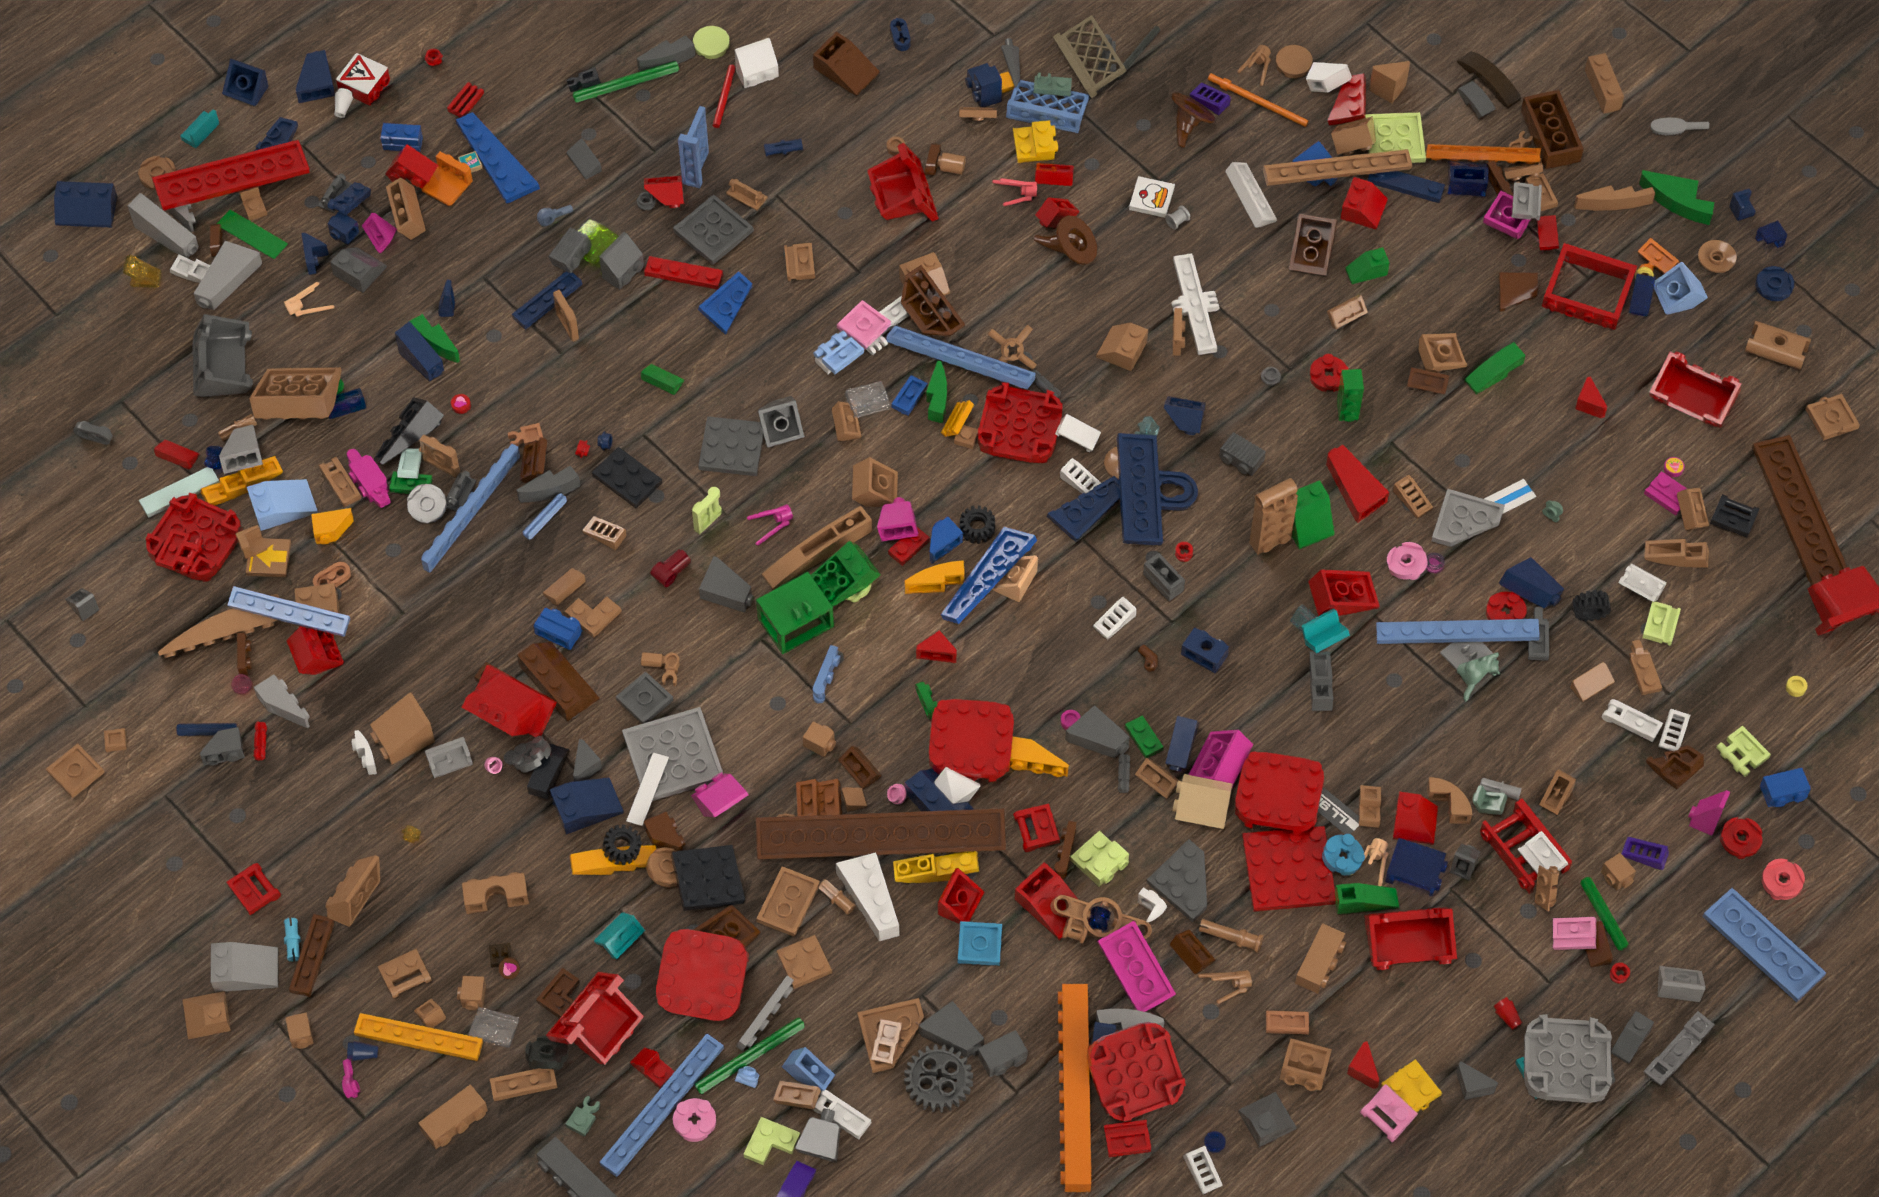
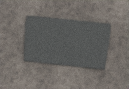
M583 139L577 141L566 152L585 180L602 172L601 163Z

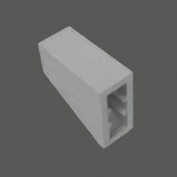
M253 425L234 429L219 455L224 474L263 464Z

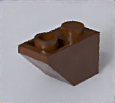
M667 812L644 821L645 832L652 845H656V848L667 847L676 851H683L685 841L681 834L677 835L675 820L673 817L669 818Z

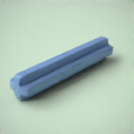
M557 494L523 530L524 537L529 540L532 539L567 502L563 494Z

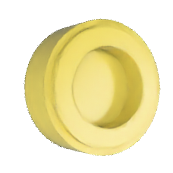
M1792 676L1788 679L1786 690L1791 696L1800 697L1805 694L1807 682L1804 678Z

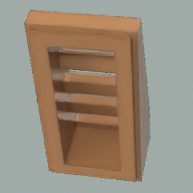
M1410 475L1394 484L1393 492L1417 519L1433 509L1429 500ZM1420 504L1424 505L1423 507L1417 510V506H1419Z
M595 516L592 517L583 529L584 534L615 551L627 536L626 529ZM594 524H597L594 530H590ZM603 527V530L598 533L599 529Z

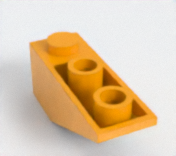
M1013 737L1010 768L1017 771L1029 770L1036 774L1047 773L1055 777H1068L1069 765L1032 739Z

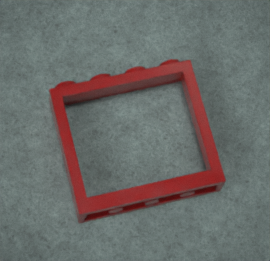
M1564 243L1544 295L1542 307L1565 314L1568 317H1575L1588 323H1594L1604 328L1607 327L1615 330L1637 266ZM1564 261L1626 280L1614 313L1552 294Z

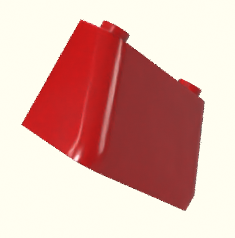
M1442 907L1364 915L1371 963L1377 970L1389 969V965L1397 963L1439 960V964L1452 963L1451 959H1457L1452 908Z

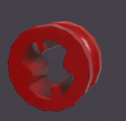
M1188 542L1178 543L1175 550L1176 558L1181 562L1189 561L1193 556L1192 545ZM1184 549L1188 550L1187 554L1185 552L1184 554H1181V550L1184 551Z
M1621 962L1614 964L1609 974L1611 980L1619 984L1626 982L1630 975L1629 967ZM1617 971H1624L1623 975L1618 976L1616 974Z

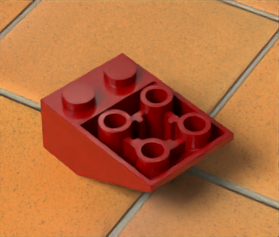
M1044 862L1015 888V900L1060 940L1067 918L1054 914L1051 911V902L1060 895L1078 898L1062 878ZM1058 900L1056 903L1057 908L1060 911H1064L1066 903L1063 900Z

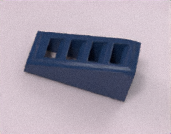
M448 279L444 285L439 302L438 315L440 317L454 316L455 297L452 281Z

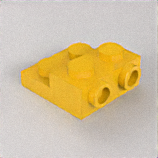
M1050 120L1032 122L1031 127L1013 128L1017 163L1055 159V152H1058L1057 140L1053 141L1056 132L1055 125L1051 126Z

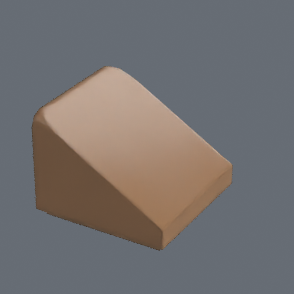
M842 788V796L847 812L867 807L862 788Z
M432 999L414 1010L424 1025L429 1028H434L446 1019L441 1007Z

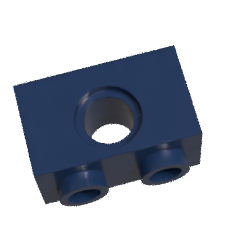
M1194 627L1182 644L1181 655L1216 674L1228 656L1229 646L1224 641L1211 637L1206 631Z

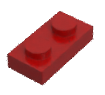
M918 527V536L902 538L888 550V554L902 566L930 542V537Z

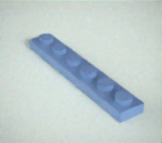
M234 586L228 602V607L343 637H345L350 621V616Z

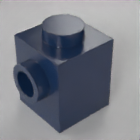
M339 212L332 216L327 223L330 236L347 245L359 234L357 221Z

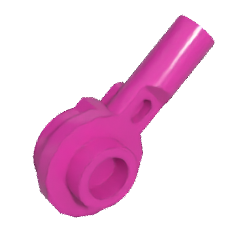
M346 1059L343 1061L345 1073L344 1080H342L343 1091L347 1098L358 1097V1092H360V1087L357 1080H353L351 1060Z

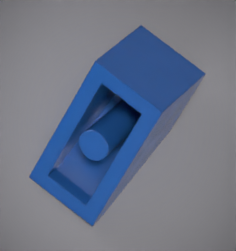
M949 517L937 521L932 527L930 562L932 564L963 543V532Z

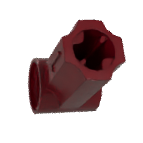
M678 549L666 561H660L655 564L651 569L650 575L664 587H669L675 581L677 574L691 563V559L685 551Z

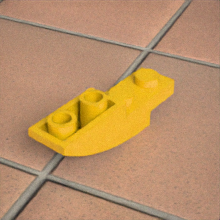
M977 851L959 852L938 857L930 854L893 861L896 882L929 883L949 881L955 868H959L964 874L979 872Z

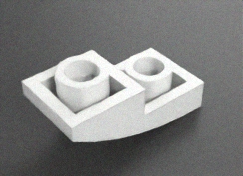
M357 730L355 731V739H352L353 751H357L358 757L362 758L363 768H367L369 775L377 774L370 746L362 733Z

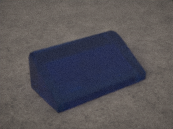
M358 388L337 394L329 419L366 409L361 389Z

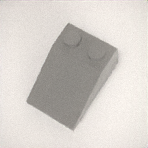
M237 942L211 943V984L214 992L278 988V947Z

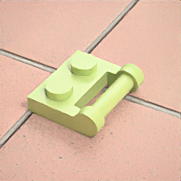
M711 487L708 490V495L701 502H697L692 509L694 530L698 534H701L722 513L721 506L719 505L720 490L717 487Z

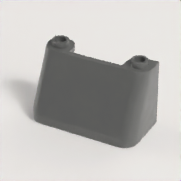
M203 315L193 335L194 396L208 397L242 394L251 390L253 379L250 378L249 374H245V345L247 341L251 340L252 331L249 330V322Z

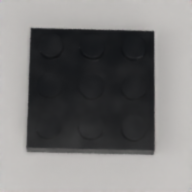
M733 845L672 852L671 859L683 911L744 904L745 896Z

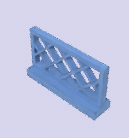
M1020 80L1016 88H1014L1011 99L1007 103L1006 118L1028 123L1050 120L1051 126L1055 125L1056 129L1079 133L1089 94L1071 91L1070 96H1064L1065 98L1058 100L1055 97L1057 95L1046 94L1040 96L1033 93L1034 83ZM1024 87L1029 90L1022 93L1019 88ZM1033 94L1035 99L1029 101L1027 96ZM1051 98L1053 103L1047 105L1044 100ZM1080 99L1084 101L1076 104L1073 100ZM1067 102L1071 104V106L1068 108H1064V106L1062 105ZM1076 110L1078 114L1070 113V112Z
M699 106L688 134H680L678 139L682 184L701 188L703 183L701 169L709 153L705 107Z

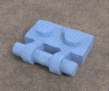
M841 331L839 334L835 333L831 336V340L825 344L822 343L813 352L817 359L824 355L822 363L834 374H837L864 353V348L852 337L846 341L844 340L847 337L845 331Z

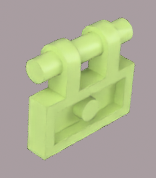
M1743 726L1727 737L1726 741L1730 744L1728 747L1722 742L1716 747L1721 752L1720 755L1724 759H1728L1733 765V769L1736 772H1740L1744 777L1750 773V770L1746 767L1747 764L1756 769L1769 759L1771 755ZM1737 751L1743 758L1739 760L1733 752Z

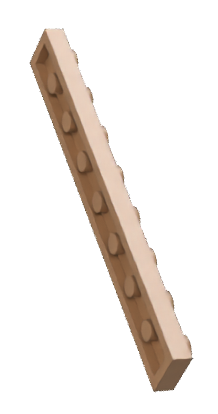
M1405 149L1264 165L1263 173L1266 185L1269 186L1409 170L1412 168L1409 150Z

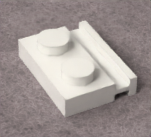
M1542 831L1527 841L1524 846L1518 848L1519 853L1537 874L1539 865L1545 869H1549L1550 866H1556L1558 871L1568 865V862Z

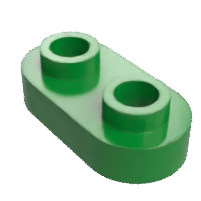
M922 681L915 684V689L927 718L931 720L934 709L937 707V702L932 701V691L929 684L925 685Z

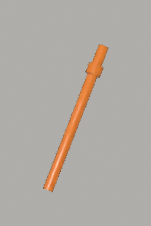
M1212 73L1208 76L1209 81L1219 85L1225 91L1230 90L1304 127L1309 123V120L1232 84V81L1226 78L1222 79Z

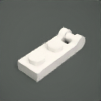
M1615 699L1610 700L1608 710H1605L1602 714V719L1606 722H1613L1651 742L1655 740L1663 724ZM1619 711L1621 715L1619 716L1615 712Z
M821 1091L814 1111L818 1114L822 1113L823 1108L835 1111L833 1123L840 1125L842 1129L859 1140L870 1126L871 1120L829 1091ZM826 1102L831 1103L828 1108L824 1106Z

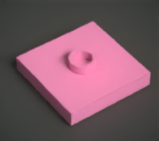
M862 300L837 324V329L845 331L848 337H852L859 345L867 349L891 326V321Z

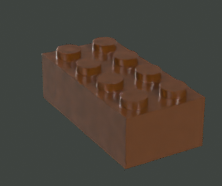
M1555 90L1524 97L1521 113L1531 136H1533L1535 147L1541 148L1540 158H1542L1544 168L1550 169L1580 162L1584 148L1560 91Z

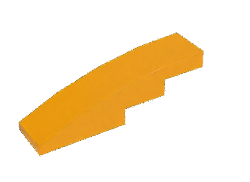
M273 456L262 460V465L238 470L237 473L221 477L220 483L201 488V494L205 502L216 506L248 493V486L270 481L282 474L283 470L276 457Z
M656 845L641 846L636 860H632L630 864L626 861L625 865H622L620 861L616 865L614 859L610 862L608 860L609 856L605 857V851L602 849L571 854L572 875H612L614 871H634L636 867H646V862L656 850ZM630 846L616 848L619 850H627Z

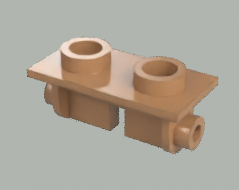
M738 179L730 180L729 186L731 188L726 192L730 197L756 211L768 198L762 192H758L739 182Z
M1539 865L1535 903L1546 911H1550V907H1553L1556 903L1557 888L1553 885L1558 884L1559 871L1556 866H1550L1549 869H1545Z

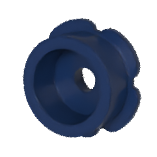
M606 431L598 436L597 441L598 446L603 451L612 447V434H608Z

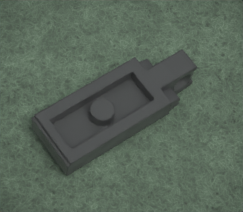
M1534 607L1533 618L1529 619H1538L1539 640L1528 641V660L1548 661L1549 621L1543 618V607Z

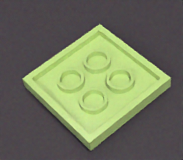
M1420 112L1366 114V118L1373 116L1376 142L1372 145L1371 149H1368V154L1408 149L1412 163L1426 162Z

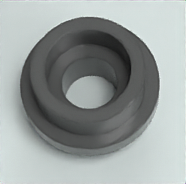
M643 192L638 196L637 206L640 209L650 210L655 206V197L649 192Z

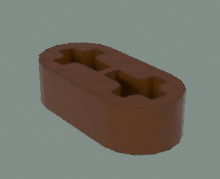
M931 143L925 166V175L935 176L938 157L941 153L940 144Z
M221 224L210 225L211 257H216L222 247Z

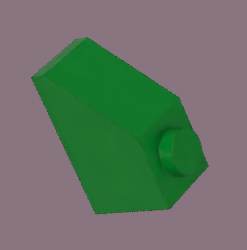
M1382 247L1364 252L1345 267L1351 284H1356L1388 275L1390 262Z

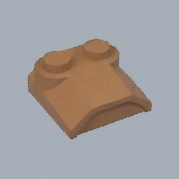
M1456 333L1421 335L1418 349L1427 371L1441 373L1442 370L1467 367Z

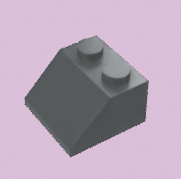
M625 232L599 256L602 278L619 290L624 285H627L631 278L637 272H640L644 266L642 252Z
M358 247L342 249L330 262L334 276L362 293L387 268L386 264Z

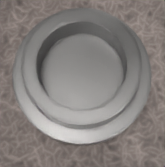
M1267 367L1261 374L1262 381L1267 385H1276L1281 378L1280 372L1275 367Z

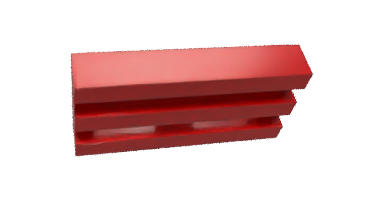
M468 82L447 107L448 112L460 118L467 115L482 97L484 90L478 89L477 86H472ZM474 93H476V94L473 96V98H472V99L469 101V103H468V100L470 99V97H471Z

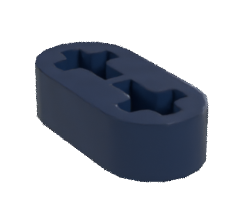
M901 18L893 19L890 23V32L894 47L898 51H906L910 48V35L907 23Z

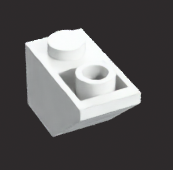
M1313 62L1306 80L1311 91L1330 92L1350 81L1352 76L1347 64Z

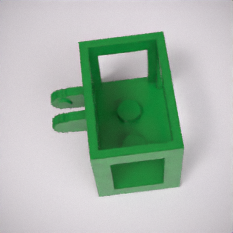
M809 572L756 599L758 620L782 655L834 627L833 607ZM819 618L821 624L785 643V635Z

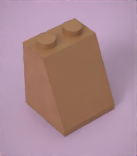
M412 693L407 694L370 724L372 733H370L371 739L374 744L379 743L381 747L379 751L384 760L388 758L391 765L435 742L431 724Z

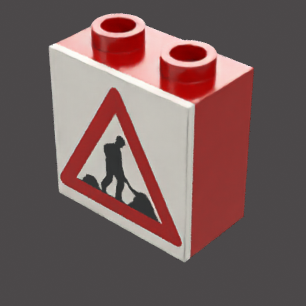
M356 53L336 78L338 89L350 90L354 99L370 106L374 100L378 99L382 89L389 84L390 77L388 67Z

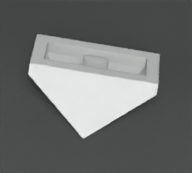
M947 767L944 768L935 780V785L953 804L970 801L980 788L979 783Z

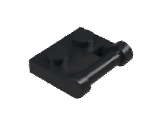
M1722 494L1710 524L1748 538L1760 508L1755 506L1754 508L1731 500L1728 496ZM1724 505H1725V506H1728V507H1730V508L1736 509V510H1738V511H1741V512H1743V513H1746V514H1748V515H1745V514H1742V513L1737 512V511H1735V510H1732V509H1729V508H1727V507H1724Z

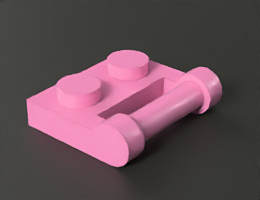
M1386 1084L1360 1111L1364 1117H1368L1375 1123L1391 1142L1396 1140L1418 1115L1410 1105ZM1376 1106L1397 1124L1395 1129L1391 1128L1373 1111Z

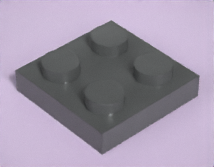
M644 672L616 696V700L641 724L649 722L674 701L673 696L647 672Z

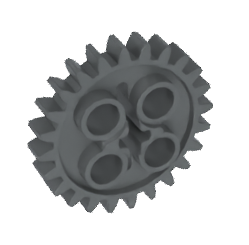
M935 1044L934 1050H930L926 1046V1053L918 1050L919 1057L911 1056L913 1063L907 1062L909 1070L904 1071V1076L907 1077L904 1078V1084L908 1085L906 1086V1092H911L910 1099L917 1098V1106L923 1103V1110L931 1106L932 1112L935 1111L936 1107H939L940 1112L943 1113L944 1107H947L949 1111H951L952 1104L959 1107V1099L964 1102L966 1101L965 1094L970 1095L971 1089L969 1087H973V1081L970 1080L973 1078V1073L969 1072L971 1071V1065H966L967 1057L960 1059V1051L954 1054V1047L946 1051L945 1045L942 1046L941 1050H938ZM928 1064H932L935 1066V1068L928 1070L925 1068V1066ZM954 1068L956 1069V1071L953 1073H949L946 1071V1069ZM929 1084L932 1087L930 1089H923L921 1086ZM945 1087H949L952 1089V1091L946 1093L942 1091V1089Z

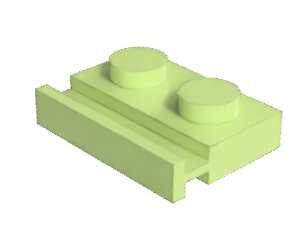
M1652 601L1642 638L1659 643H1668L1671 646L1681 608L1675 609L1670 605Z

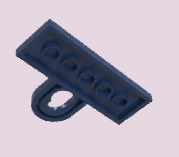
M1118 433L1117 453L1122 541L1126 544L1162 545L1161 510L1181 511L1190 508L1198 496L1197 485L1185 473L1159 471L1157 435ZM1166 483L1179 485L1184 489V493L1169 498L1161 493L1160 486Z

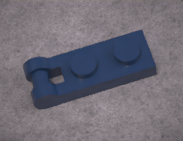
M354 182L335 199H330L328 209L338 210L340 214L346 216L371 195V189L363 184Z

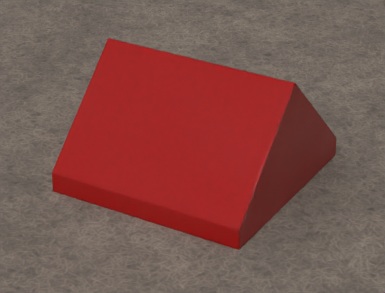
M955 868L938 901V915L960 924V921L970 922L984 891L959 868Z

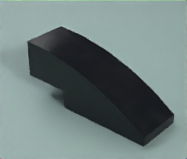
M549 744L551 747L550 756L547 759L544 756L540 760L542 764L534 769L527 785L528 794L547 800L550 795V789H552L553 785H556L569 753L568 748Z

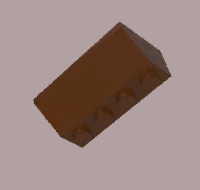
M552 642L533 643L517 654L519 667L545 696L557 702L555 708L566 721H569L600 699Z

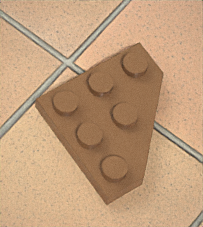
M919 998L857 1012L872 1073L894 1068L918 1031L919 1025L924 1021ZM881 1019L903 1024L892 1064L871 1060Z

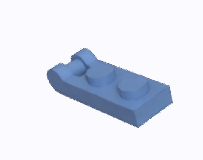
M833 645L829 647L813 686V699L816 703H823L825 701V688L827 683L831 684L834 676L832 671L834 667H838L841 656L838 655V647Z

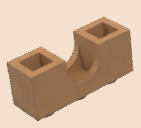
M514 872L508 876H491L483 880L471 879L462 883L467 914L488 911L487 901L495 894L505 896L508 907L529 904L524 873Z

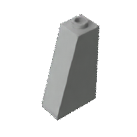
M139 193L128 205L136 229L176 254L189 258L197 251L199 246L196 236L143 194Z
M225 241L194 292L196 303L202 308L215 310L261 266L260 253Z

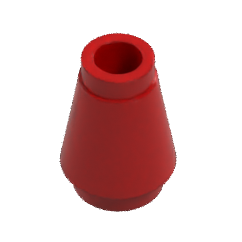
M1508 997L1493 1006L1496 1010L1495 1013L1512 1030L1522 1024L1513 1001H1510Z

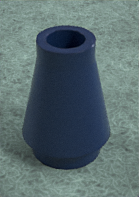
M355 1040L348 1042L347 1059L358 1061L377 1058L378 1045Z

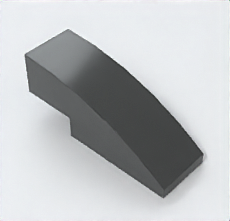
M686 35L672 44L665 40L637 58L638 70H647L676 61L677 64L682 63L695 56L694 43Z
M571 466L555 475L548 470L517 489L518 500L520 503L537 502L555 498L559 493L564 495L580 487L579 476Z
M1310 651L1312 711H1332L1333 679L1330 652L1315 653Z

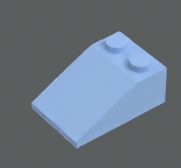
M307 479L264 481L247 487L261 531L318 513Z

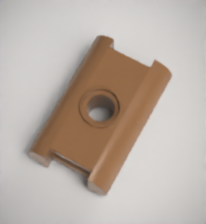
M1755 321L1751 333L1755 336L1753 339L1749 338L1745 352L1801 370L1805 359L1802 352H1807L1811 339Z

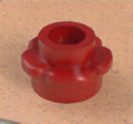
M430 49L426 52L425 61H427L428 65L436 66L442 62L443 55L438 49Z
M580 440L575 455L580 456V458L583 455L587 457L590 448L587 440Z

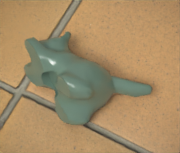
M1498 652L1459 664L1457 673L1461 675L1463 681L1467 684L1464 692V701L1469 699L1475 685L1487 673L1493 676L1500 674L1499 661L1495 659L1499 656Z

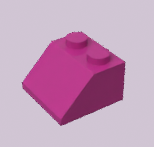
M721 772L712 778L713 781L708 785L702 784L695 789L696 793L691 796L703 816L716 817L749 794L731 774H723Z

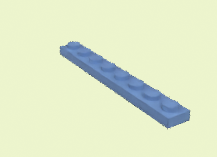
M894 326L887 335V342L945 361L1020 388L1028 389L1035 380L1036 373L898 326Z
M511 444L508 449L502 452L501 458L491 466L488 475L483 477L477 489L469 494L467 502L463 507L458 508L456 516L452 521L447 522L442 534L438 535L434 539L431 548L423 553L421 561L425 571L430 573L520 458L518 446Z
M1538 619L1376 622L1377 644L1539 640Z
M706 1034L602 1158L600 1166L618 1177L721 1053L724 1045Z

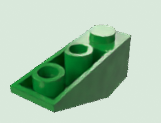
M1361 883L1336 885L1334 894L1337 914L1399 909L1396 888Z

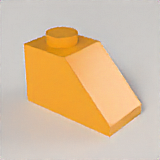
M351 508L311 514L316 544H329L340 538L354 522Z

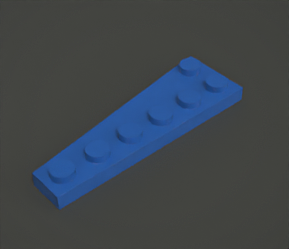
M473 112L456 119L459 129L473 151H476L481 164L506 204L540 189L538 182Z
M1003 527L941 613L943 620L960 624L1023 555L1031 550L1037 541L1036 536Z

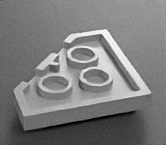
M1447 489L1431 541L1451 547L1494 528L1500 523L1505 505Z

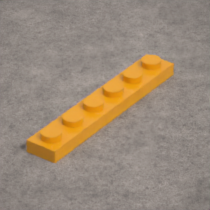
M362 1013L359 1014L354 1030L355 1036L478 1061L483 1045L482 1038Z

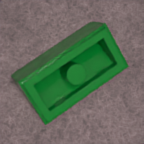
M650 364L641 372V380L673 395L677 393L684 382V379L653 364Z

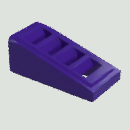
M1200 83L1190 93V97L1218 116L1230 105L1231 101L1229 95L1204 83Z
M1627 837L1621 854L1625 858L1663 870L1669 851L1668 846ZM1633 845L1636 846L1634 853L1630 852ZM1641 848L1644 849L1642 855L1639 854ZM1649 851H1652L1651 856L1648 857L1647 855Z

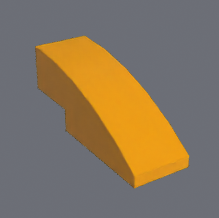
M964 560L938 564L914 574L905 580V594L945 592V585L963 584Z

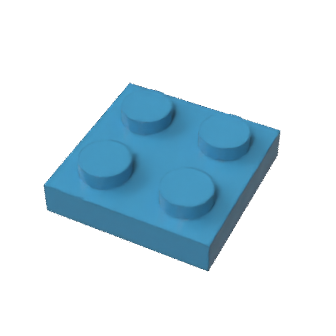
M960 921L958 963L1000 966L1002 924Z

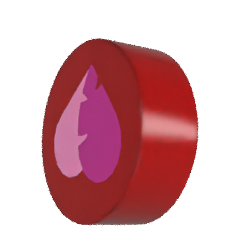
M464 394L455 395L451 399L452 410L457 414L468 412L471 407L469 397Z

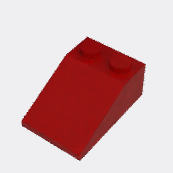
M1320 570L1308 581L1318 616L1332 609L1337 610L1338 616L1380 607L1370 572Z

